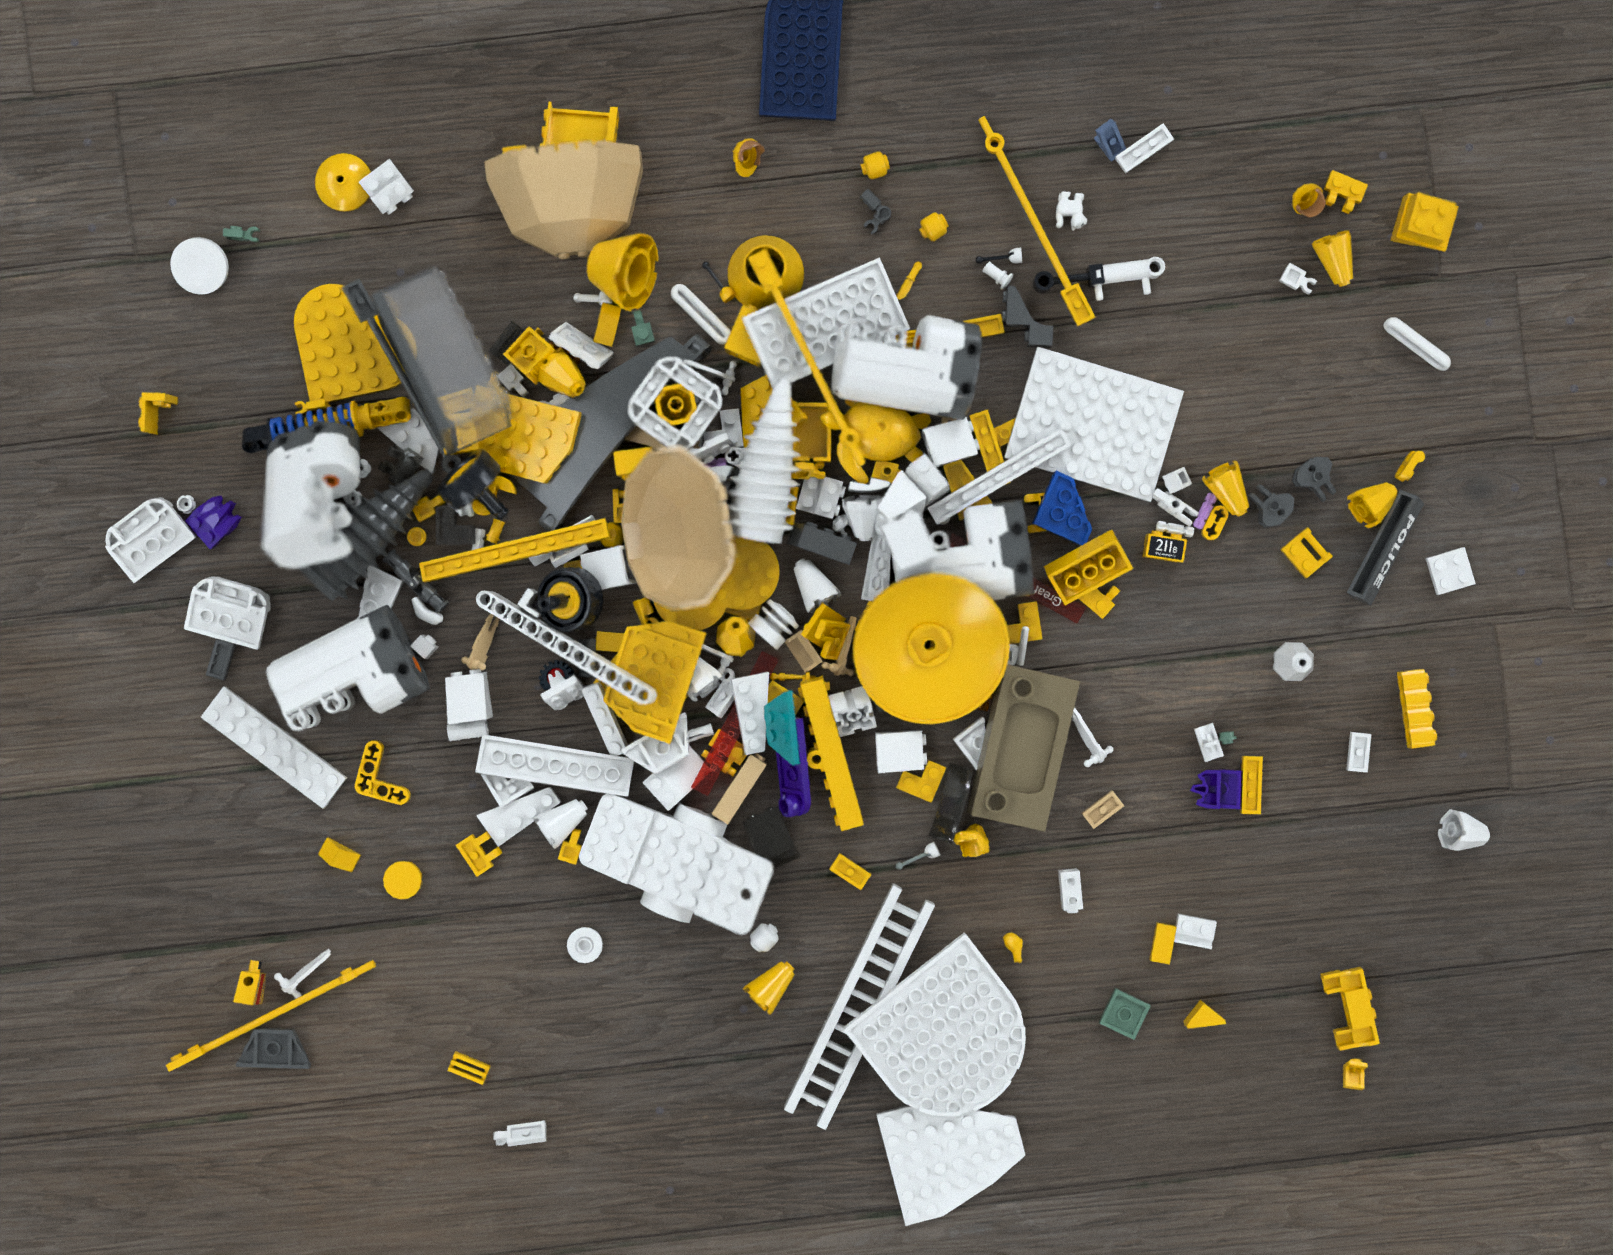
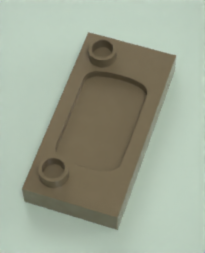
M1007 664L1005 673L995 689L968 804V814L1045 832L1080 681Z

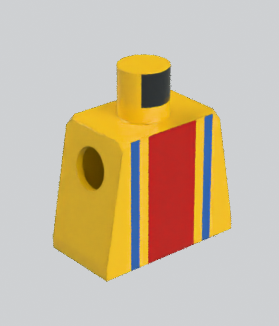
M250 960L248 971H241L233 1002L248 1005L262 1004L266 973H260L262 961Z

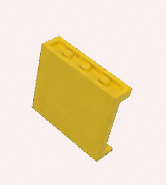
M548 102V109L544 110L546 125L542 126L541 136L544 140L543 143H540V146L555 145V150L559 151L558 144L574 143L576 150L578 149V142L592 141L593 145L596 141L616 142L619 123L618 107H610L609 113L557 109L552 107V102Z

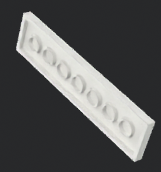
M226 686L220 690L201 716L202 719L323 809L348 778Z
M482 734L475 772L628 797L634 761L627 757Z

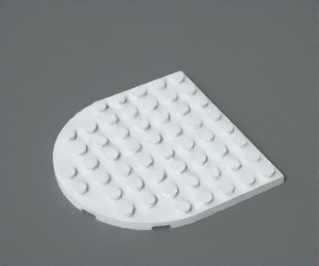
M962 933L843 1027V1030L885 1084L901 1101L918 1109L920 1112L936 1116H958L961 1113L972 1110L976 1111L994 1101L1010 1085L1011 1079L1017 1069H1019L1024 1055L1026 1040L1022 1013L1016 1000L965 933Z

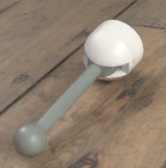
M936 843L928 844L924 853L902 863H896V868L901 870L903 866L924 856L929 858L940 856L941 854Z

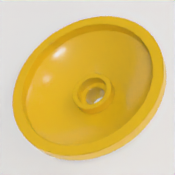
M346 153L333 155L327 158L317 170L315 177L317 194L328 207L334 210L347 212L358 209L370 197L359 181L371 173L366 163L357 156ZM344 177L343 182L339 183L338 178Z

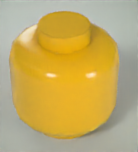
M880 151L864 156L863 164H860L863 175H867L871 180L887 175V170L890 169L886 154L883 155Z
M934 212L920 221L921 228L919 232L924 239L928 238L930 241H935L947 233L949 225L942 214Z

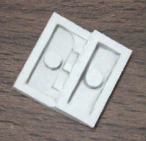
M871 478L869 485L850 481L848 491L856 493L877 492L887 489L890 482Z

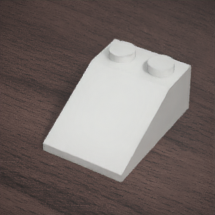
M689 745V756L657 775L652 773L643 784L669 811L710 774L712 770Z

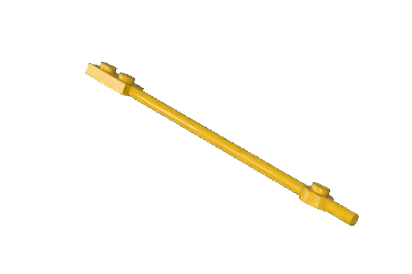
M985 116L979 118L978 121L987 136L985 148L989 153L996 154L1065 288L1060 291V294L1077 327L1095 318V315L1079 284L1072 285L1014 174L1003 152L1004 138L998 133H993ZM996 142L998 146L992 147L991 143Z
M766 249L749 257L748 260L765 293L772 292L842 431L840 434L841 445L851 449L858 465L862 466L866 462L857 446L859 434L856 430L848 428L779 290L783 283ZM852 435L853 441L848 442L846 436Z
M371 960L353 970L351 967H348L340 972V977L207 1044L200 1047L196 1044L187 1049L188 1053L184 1055L181 1053L174 1055L170 1058L171 1062L166 1065L168 1071L170 1072L204 1055L206 1052L375 968V961Z

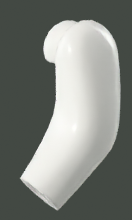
M420 597L411 599L415 614L419 619L432 625H438L443 621V615L428 609Z

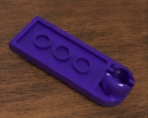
M795 717L800 764L791 765L776 752L781 797L778 807L780 813L784 817L789 818L806 814L811 807L803 718Z

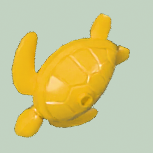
M844 400L850 409L846 414H841L848 428L856 430L859 434L857 446L863 458L884 462L905 455L913 463L923 455V451L917 448L916 445L921 439L919 429H926L931 423L929 414L923 413L911 417L906 410ZM826 411L820 416V420L826 427L835 431L840 430L831 411ZM847 435L846 440L848 442L853 441V436ZM839 442L837 445V456L840 464L855 481L867 484L869 478L862 467L858 465L851 449L843 447Z

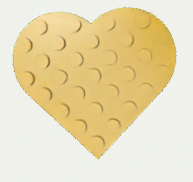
M325 284L310 290L301 299L295 311L294 329L310 401L321 398L329 403L390 390L402 384L367 320L360 323L341 289L343 285ZM377 315L374 316L375 321L377 322V324H378L379 328L381 329V331H382L384 337L386 338V340H387L389 346L391 347V345H390V343H389V341H388V339H387V337H386V335H385V333H384V331H383V329H382V327H381V325H380V323H379V320H378ZM397 319L417 358V345L413 334L404 323Z
M733 535L731 543H734L736 557H733L732 570L709 602L698 607L676 610L654 602L658 614L664 621H673L701 631L718 622L727 608L749 610L763 604L774 593L779 581V563L774 551L766 542Z

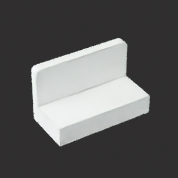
M528 588L517 605L535 617H542L540 611L532 606L537 598L538 591Z

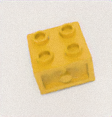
M142 392V397L139 399L141 417L138 420L141 432L158 434V408H171V405H178V397L166 393Z

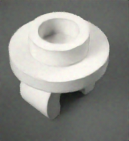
M844 514L839 515L833 520L832 528L835 532L847 535L844 531L846 525L850 526L847 516Z

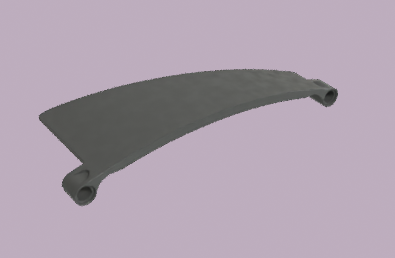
M697 334L683 346L673 337H668L585 387L581 395L574 398L571 397L558 406L582 413L571 454L566 456L559 469L553 473L552 478L547 484L509 474L547 507L538 521L540 526L547 532L564 527V518L613 452L636 427L628 415V404L656 362L666 357H677L682 362L684 359L693 362L703 360L712 350V346ZM669 378L664 387L674 385L676 382ZM655 399L648 408L649 410L655 405Z

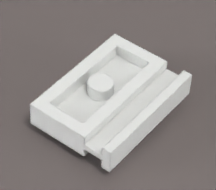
M1178 914L1174 942L1212 949L1217 922Z

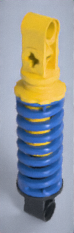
M397 397L375 403H364V406H358L356 401H351L344 404L345 409L341 404L337 405V411H334L332 407H327V413H324L322 409H317V415H314L312 411H307L305 418L302 413H297V422H295L292 415H287V424L284 423L282 417L267 418L266 425L248 427L243 430L242 449L247 453L267 450L269 444L277 435L290 433L299 427L311 426L317 421L344 424L355 429L359 437H363L365 429L373 430L376 427L409 421L411 419L410 400L406 397Z

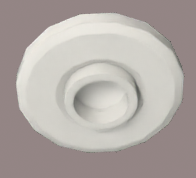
M588 927L576 929L571 933L567 941L568 953L574 960L580 963L594 961L599 957L603 947L601 936L597 931Z

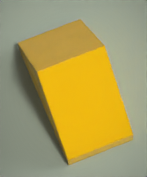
M329 837L326 838L318 853L330 866L353 872L361 857L359 853Z
M1201 1000L1184 1020V1025L1187 1029L1226 1024L1225 1019Z

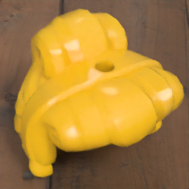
M970 825L966 831H960L954 835L953 841L956 845H960L963 857H977L989 853V840L981 825Z

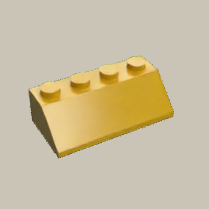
M1111 529L1045 565L1044 569L1064 605H1067L1132 570L1133 567Z

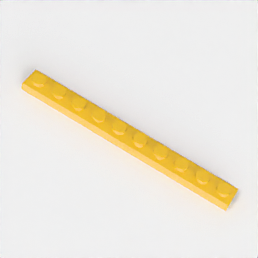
M603 518L421 562L419 566L422 581L426 583L608 539L610 534L607 520Z

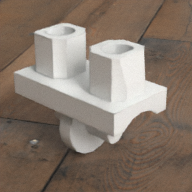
M1213 723L1194 729L1205 762L1224 756Z

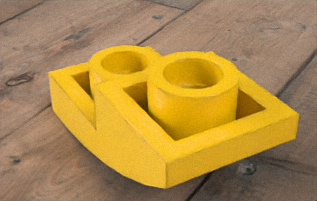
M602 303L593 342L612 347L621 307Z

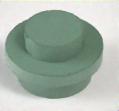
M1234 731L1218 733V739L1222 744H1231L1234 739H1237L1234 736Z

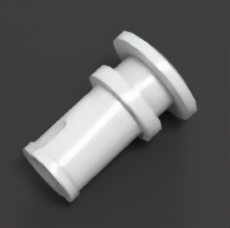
M990 261L982 271L993 278L997 285L1001 284V290L1006 288L1013 278L1012 273L1008 276L1005 270H1000Z

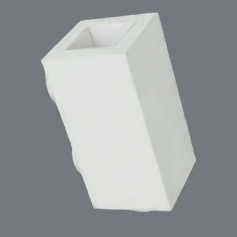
M1077 868L1058 870L1061 907L1067 913H1077L1079 909H1083L1080 871Z

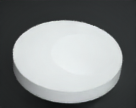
M201 237L187 239L175 248L171 256V271L175 280L182 288L191 293H211L220 288L227 279L229 271L227 257L220 246L209 239Z

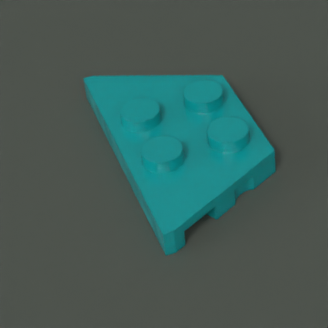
M793 690L783 692L764 706L766 737L769 746L791 765L800 764Z

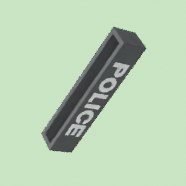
M1403 490L1399 491L1347 591L1355 600L1370 606L1372 605L1424 505V502L1418 496Z

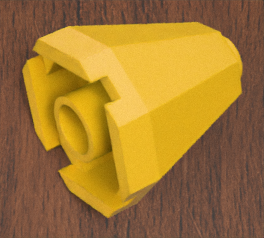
M564 351L550 354L546 358L548 362L540 365L538 381L549 390L572 398L583 393L585 381L578 365Z
M681 384L665 386L655 399L657 415L672 426L688 422L691 415L697 409L694 393L690 390L688 391Z
M1388 482L1360 489L1347 496V500H1351L1348 503V508L1359 523H1367L1365 525L1367 528L1374 527L1382 522L1397 497V489Z
M730 616L718 625L716 644L720 646L725 654L742 657L748 650L754 648L756 631L748 624L749 621L746 618Z

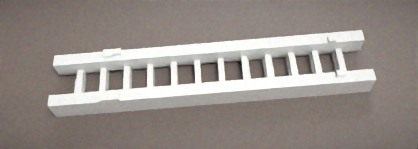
M892 883L784 1105V1110L793 1114L802 1097L807 1102L824 1108L817 1121V1126L826 1130L862 1056L856 1045H854L851 1051L829 1040L834 1028L846 1034L843 1030L844 1026L837 1023L842 1012L854 1017L861 1014L846 1006L851 994L870 1004H874L897 985L935 907L933 902L925 899L920 912H917L896 902L902 888ZM892 909L915 920L911 930L888 919ZM884 926L907 937L903 947L880 936ZM875 944L899 954L895 963L893 964L872 954ZM867 961L890 971L886 981L863 970ZM859 977L882 988L877 999L854 989ZM826 1046L848 1056L844 1068L821 1057ZM817 1063L840 1073L835 1085L813 1074ZM809 1080L832 1091L827 1102L804 1091Z

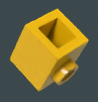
M876 461L871 478L888 481L892 484L901 471L898 469L899 464L888 461Z

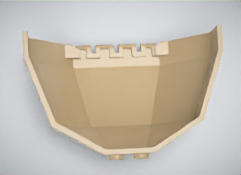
M592 141L578 142V149L576 150L574 143L558 144L559 151L555 150V145L539 146V153H536L535 147L521 148V152L518 149L510 150L485 161L487 183L513 236L552 256L559 257V259H569L571 255L588 257L597 243L612 240L630 227L643 174L641 150L637 145L609 141H596L593 145Z
M682 446L656 448L646 453L625 482L621 520L627 562L643 596L672 610L706 605L732 570L733 557H736L734 543H731L733 539L731 523L728 524L730 516L728 504H725L727 500L725 486H722V483L718 481V476Z

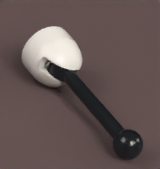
M1021 247L1011 249L1008 255L983 258L977 256L975 260L978 264L983 261L1009 259L1012 263L1016 264L1022 263Z

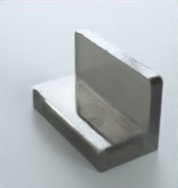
M511 321L489 349V352L509 366L512 363L503 353L511 347L513 342H516V339L524 330Z

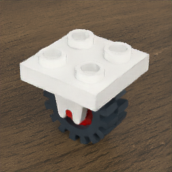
M554 660V663L550 661L548 662L549 666L546 664L543 666L545 668L544 671L540 670L542 676H539L541 681L539 683L545 690L541 696L554 710H561L571 701L584 697L581 689L585 685L576 677L574 670L564 661Z

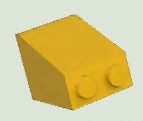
M750 304L748 306L742 305L724 349L727 354L761 368L760 359L741 319L759 309Z

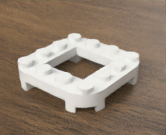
M666 357L656 362L630 399L628 415L635 425L666 447L682 446L688 450L696 444L720 410L722 396L719 387L715 383L713 384L683 363L680 358ZM669 378L677 384L684 386L688 391L693 392L694 396L701 400L697 409L681 431L648 409Z

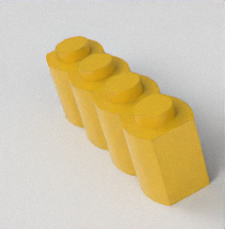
M1424 669L1397 672L1407 747L1413 749L1434 746L1437 740V733L1432 727L1434 713L1430 710L1432 696L1430 691L1427 690V684L1429 683L1428 673Z

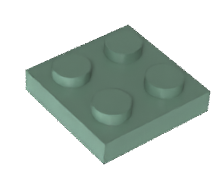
M1115 988L1099 1023L1135 1040L1151 1005Z

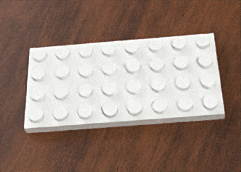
M880 257L784 299L819 370L834 363L837 332L845 324L858 319L864 320L868 325L867 341L873 342L878 333L893 327H901L905 331L910 329ZM777 303L741 318L772 389H774L779 379L789 380L791 383L812 373ZM855 324V326L858 328V333L860 334L861 328L859 325Z

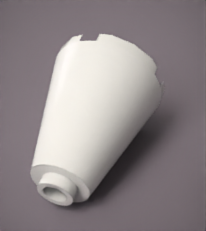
M801 559L795 563L796 567L793 570L808 613H814L821 603L829 606L828 603L832 599L835 602L841 596L839 589L811 560Z
M575 799L535 816L533 820L538 824L539 829L548 842L556 849L587 815L585 811L588 808L582 800L578 802Z

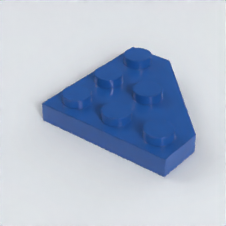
M1055 471L1032 524L1082 546L1087 543L1091 534V524L1088 522L1083 502L1075 487L1074 478Z

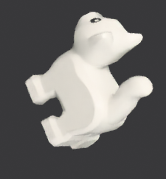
M1062 191L1059 193V202L1056 207V227H1062L1063 217L1072 216V231L1080 229L1083 225L1087 224V218L1082 213L1084 194L1075 193L1074 200H1069L1068 197L1071 192Z

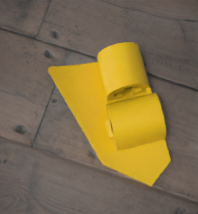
M644 597L632 602L641 625L649 624V621L652 623L660 622L656 618L648 617V615L655 612L650 599Z

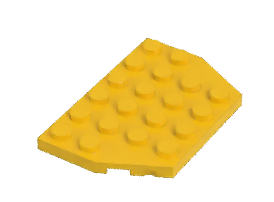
M476 386L474 398L477 407L472 408L470 413H472L471 418L475 424L479 449H485L500 465V472L547 484L552 478L553 473L561 466L562 461L573 451L582 413Z
M673 621L626 627L615 665L653 687L657 692V698L651 704H639L608 685L603 701L629 725L632 731L671 744L707 633ZM612 671L611 679L613 681L616 679V673L614 671ZM630 680L627 682L628 690L632 689ZM646 690L643 692L645 700L648 699V692Z

